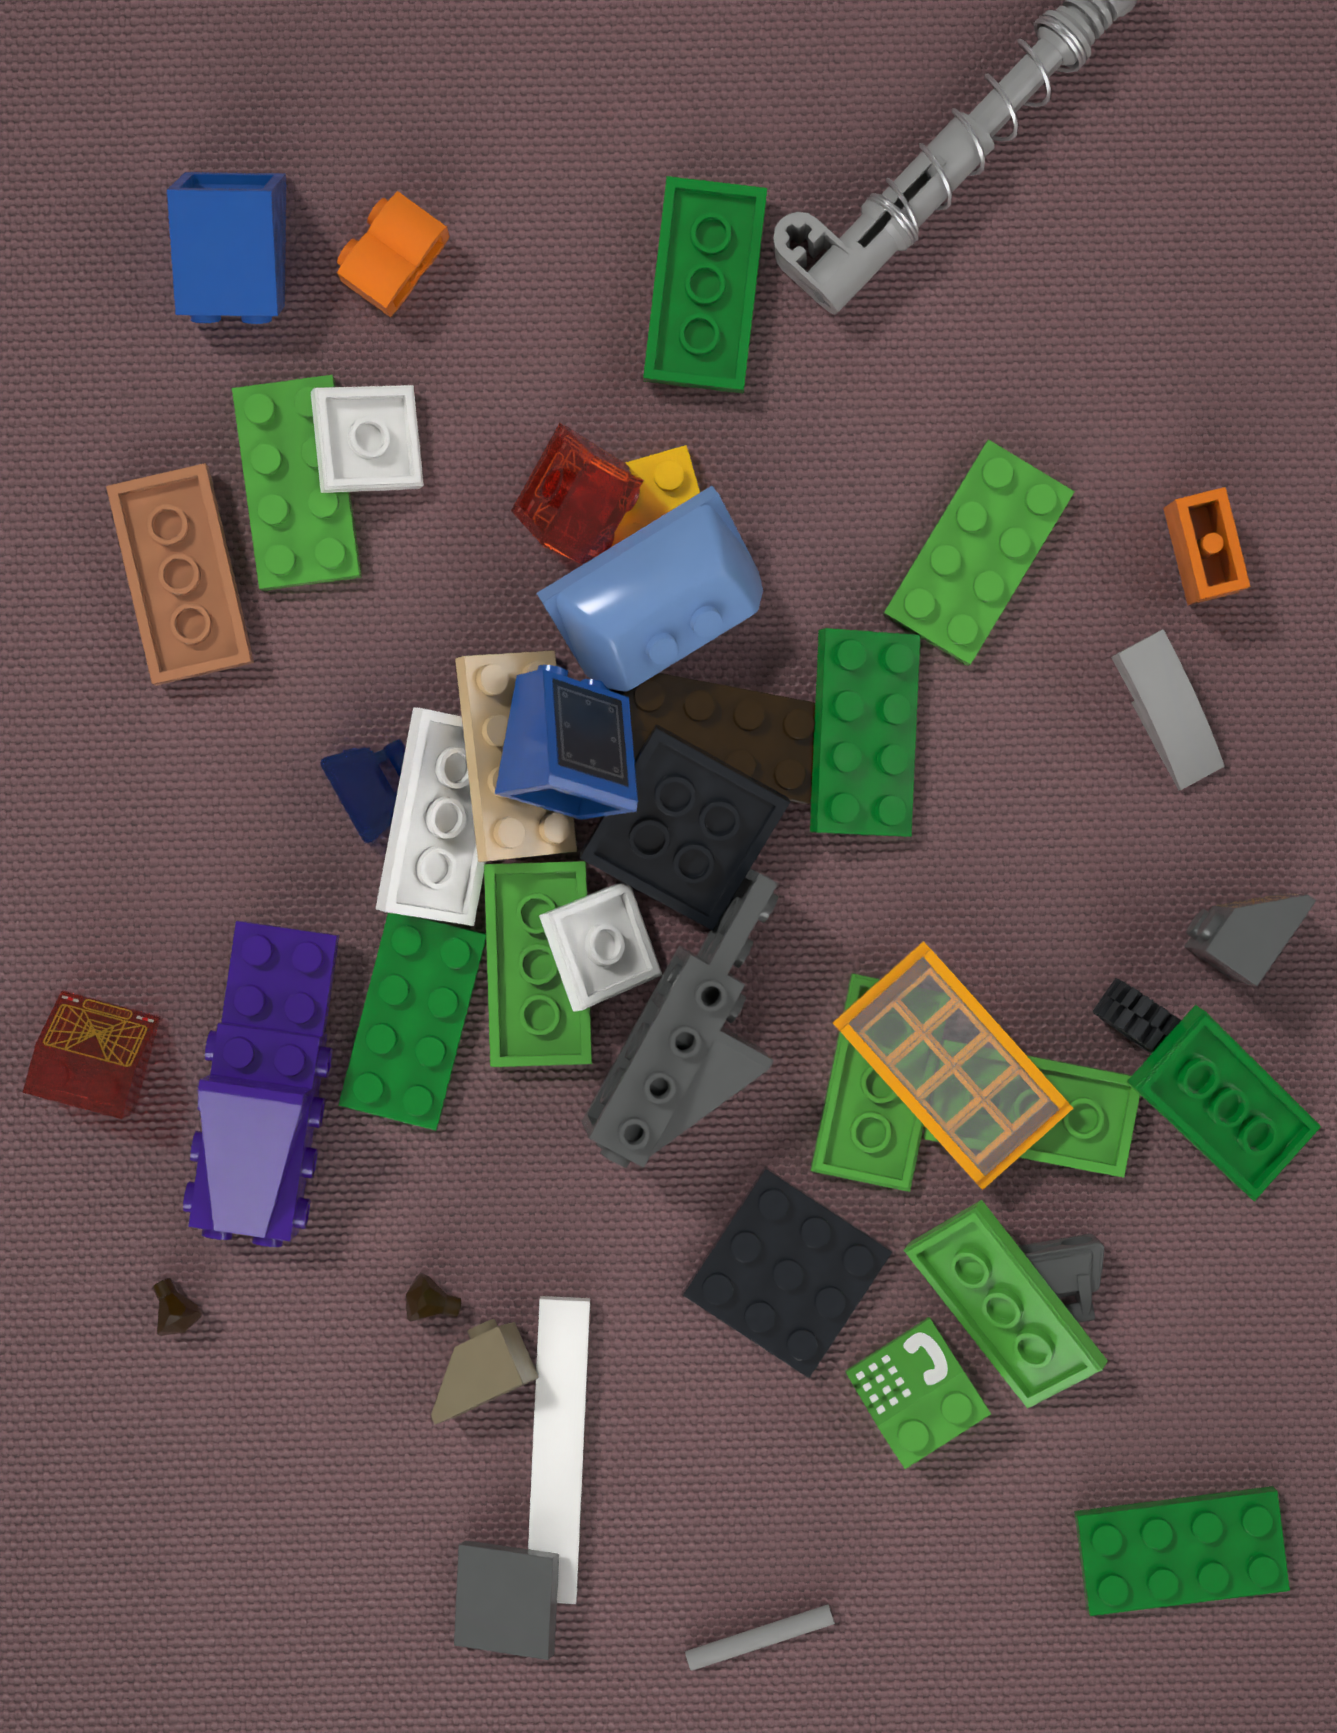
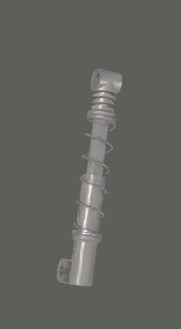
M1065 0L1062 6H1059L1056 10H1047L1034 22L1038 42L1031 48L1023 39H1018V45L1027 54L999 83L990 74H985V79L994 89L969 115L959 112L956 108H952V113L955 117L927 147L923 143H919V148L922 152L894 181L886 178V182L890 186L882 194L872 193L866 199V202L861 206V216L840 238L809 213L795 212L783 217L775 227L773 236L774 254L778 266L819 305L831 314L836 315L896 251H906L918 240L919 227L935 210H945L951 205L952 192L967 176L980 175L982 173L985 157L995 148L993 140L1001 142L1011 141L1017 136L1018 122L1016 112L1023 105L1040 107L1045 106L1050 101L1051 87L1049 77L1055 71L1065 73L1078 71L1091 56V46L1094 44L1095 39H1098L1104 33V30H1107L1118 17L1125 16L1132 11L1137 0ZM1065 65L1069 67V69L1061 68L1060 66ZM1046 83V98L1039 103L1027 102ZM1012 117L1014 123L1013 133L1009 137L1004 138L994 136ZM981 163L977 171H973ZM948 197L947 202L943 206H940ZM805 239L808 240V252L813 258L824 248L827 252L807 272L804 270L807 267V251L801 246L791 250L790 241L794 240L800 244Z

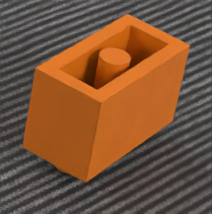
M1226 487L1175 499L1163 508L1187 605L1236 594L1251 587Z

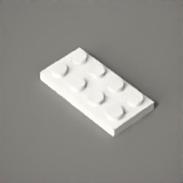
M413 707L376 910L474 926L486 861L478 862L462 717Z

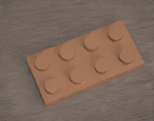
M204 463L106 486L152 684L157 686L254 663L209 466Z

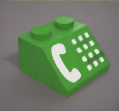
M930 1317L845 1370L868 1412L904 1469H907L991 1415L986 1404Z

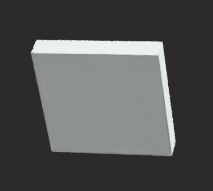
M414 385L314 388L311 391L321 493L420 489L424 486Z
M619 882L539 915L573 1011L584 1010L662 976L633 889L624 882Z

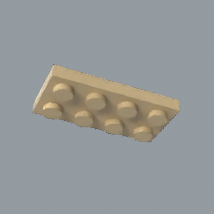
M555 651L473 655L456 658L478 862L576 852L577 845L573 817L495 794L516 676L536 671L539 665L556 666Z

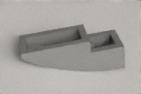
M1164 629L1111 656L1134 699L1131 704L1178 791L1225 767L1203 709Z

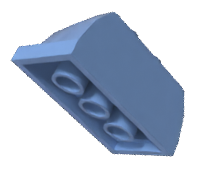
M710 486L536 594L585 675L590 679L602 681L609 689L629 691L754 615L759 610L763 587L759 570L720 495L713 486Z

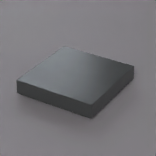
M467 1540L460 1543L458 1548L454 1645L549 1660L555 1654L559 1554Z

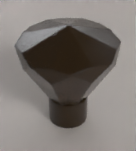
M420 1272L406 1293L407 1319L411 1322L438 1314L456 1318L460 1312L462 1299L446 1294L429 1276Z
M171 1278L164 1279L152 1287L159 1301L157 1334L159 1336L184 1333L202 1317L204 1312L198 1305L177 1292Z

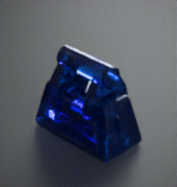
M401 739L393 741L385 746L384 750L375 753L370 750V747L343 750L339 754L324 757L320 762L324 773L361 839L368 845L375 844L391 828L397 791L394 792L381 767L390 761L400 778L406 749Z

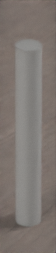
M829 1604L687 1650L685 1654L690 1670L694 1671L833 1625L835 1622Z

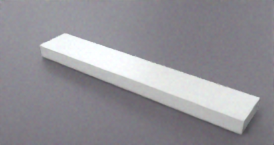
M540 1296L536 1372L539 1378L536 1379L528 1549L559 1554L557 1603L576 1604L590 1298Z

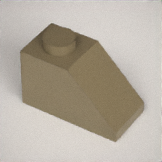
M495 1319L486 1321L467 1331L470 1340L454 1347L431 1414L435 1425L453 1419L539 1378L515 1322L498 1326Z

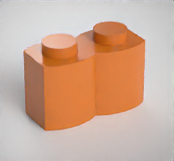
M398 191L389 200L382 198L376 203L367 219V223L371 225L368 231L359 241L355 238L351 239L344 246L337 259V264L340 265L337 274L341 282L389 317L403 304L419 278L435 261L450 238L447 226Z

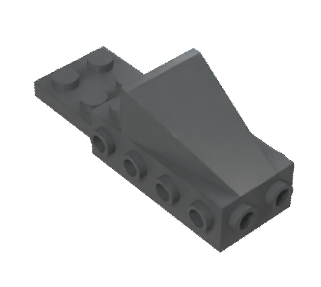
M752 869L748 871L713 931L710 930L697 955L680 945L678 946L581 1122L588 1138L596 1142V1145L602 1149L600 1154L610 1161L625 1168L632 1161L644 1168L650 1156L770 1069L774 1060L765 1051L723 1027L725 1021L732 1023L737 1018L746 1000V996L741 994L745 984L730 974L729 971L732 965L739 968L744 963L753 945V941L748 938L757 920L764 923L768 919L778 901L779 896L773 893L778 883Z

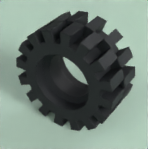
M1115 978L1092 1011L1113 1029L1150 1054L1154 1052L1181 1021L1164 1007L1155 1003L1154 1000L1118 978Z

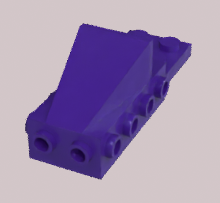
M236 921L222 1020L217 1025V1031L210 1030L205 1048V1060L212 1061L211 1073L199 1079L198 1111H200L202 1132H195L190 1153V1160L198 1162L195 1182L189 1181L187 1183L183 1200V1211L190 1213L188 1227L202 1229L201 1235L203 1237L231 1240L233 1233L253 1236L252 1243L256 1245L282 1247L283 1241H291L299 1233V1228L306 1229L311 1200L304 1198L307 1178L313 1179L318 1157V1149L311 1148L314 1128L321 1127L325 1109V1098L319 1097L321 1077L328 1078L332 1061V1048L326 1047L328 1034L325 1032L339 935Z

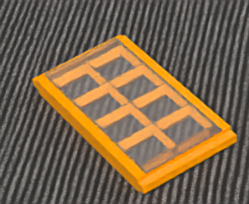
M924 941L832 1022L982 1190L1074 1109Z

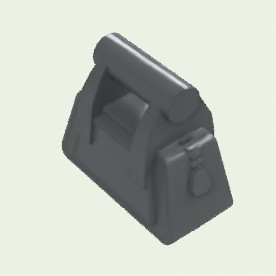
M1083 1234L1019 1245V1248L1058 1298L1075 1296L1076 1303L1065 1304V1307L1078 1323L1095 1320L1092 1292L1097 1291L1100 1287L1104 1258V1245L1095 1235Z

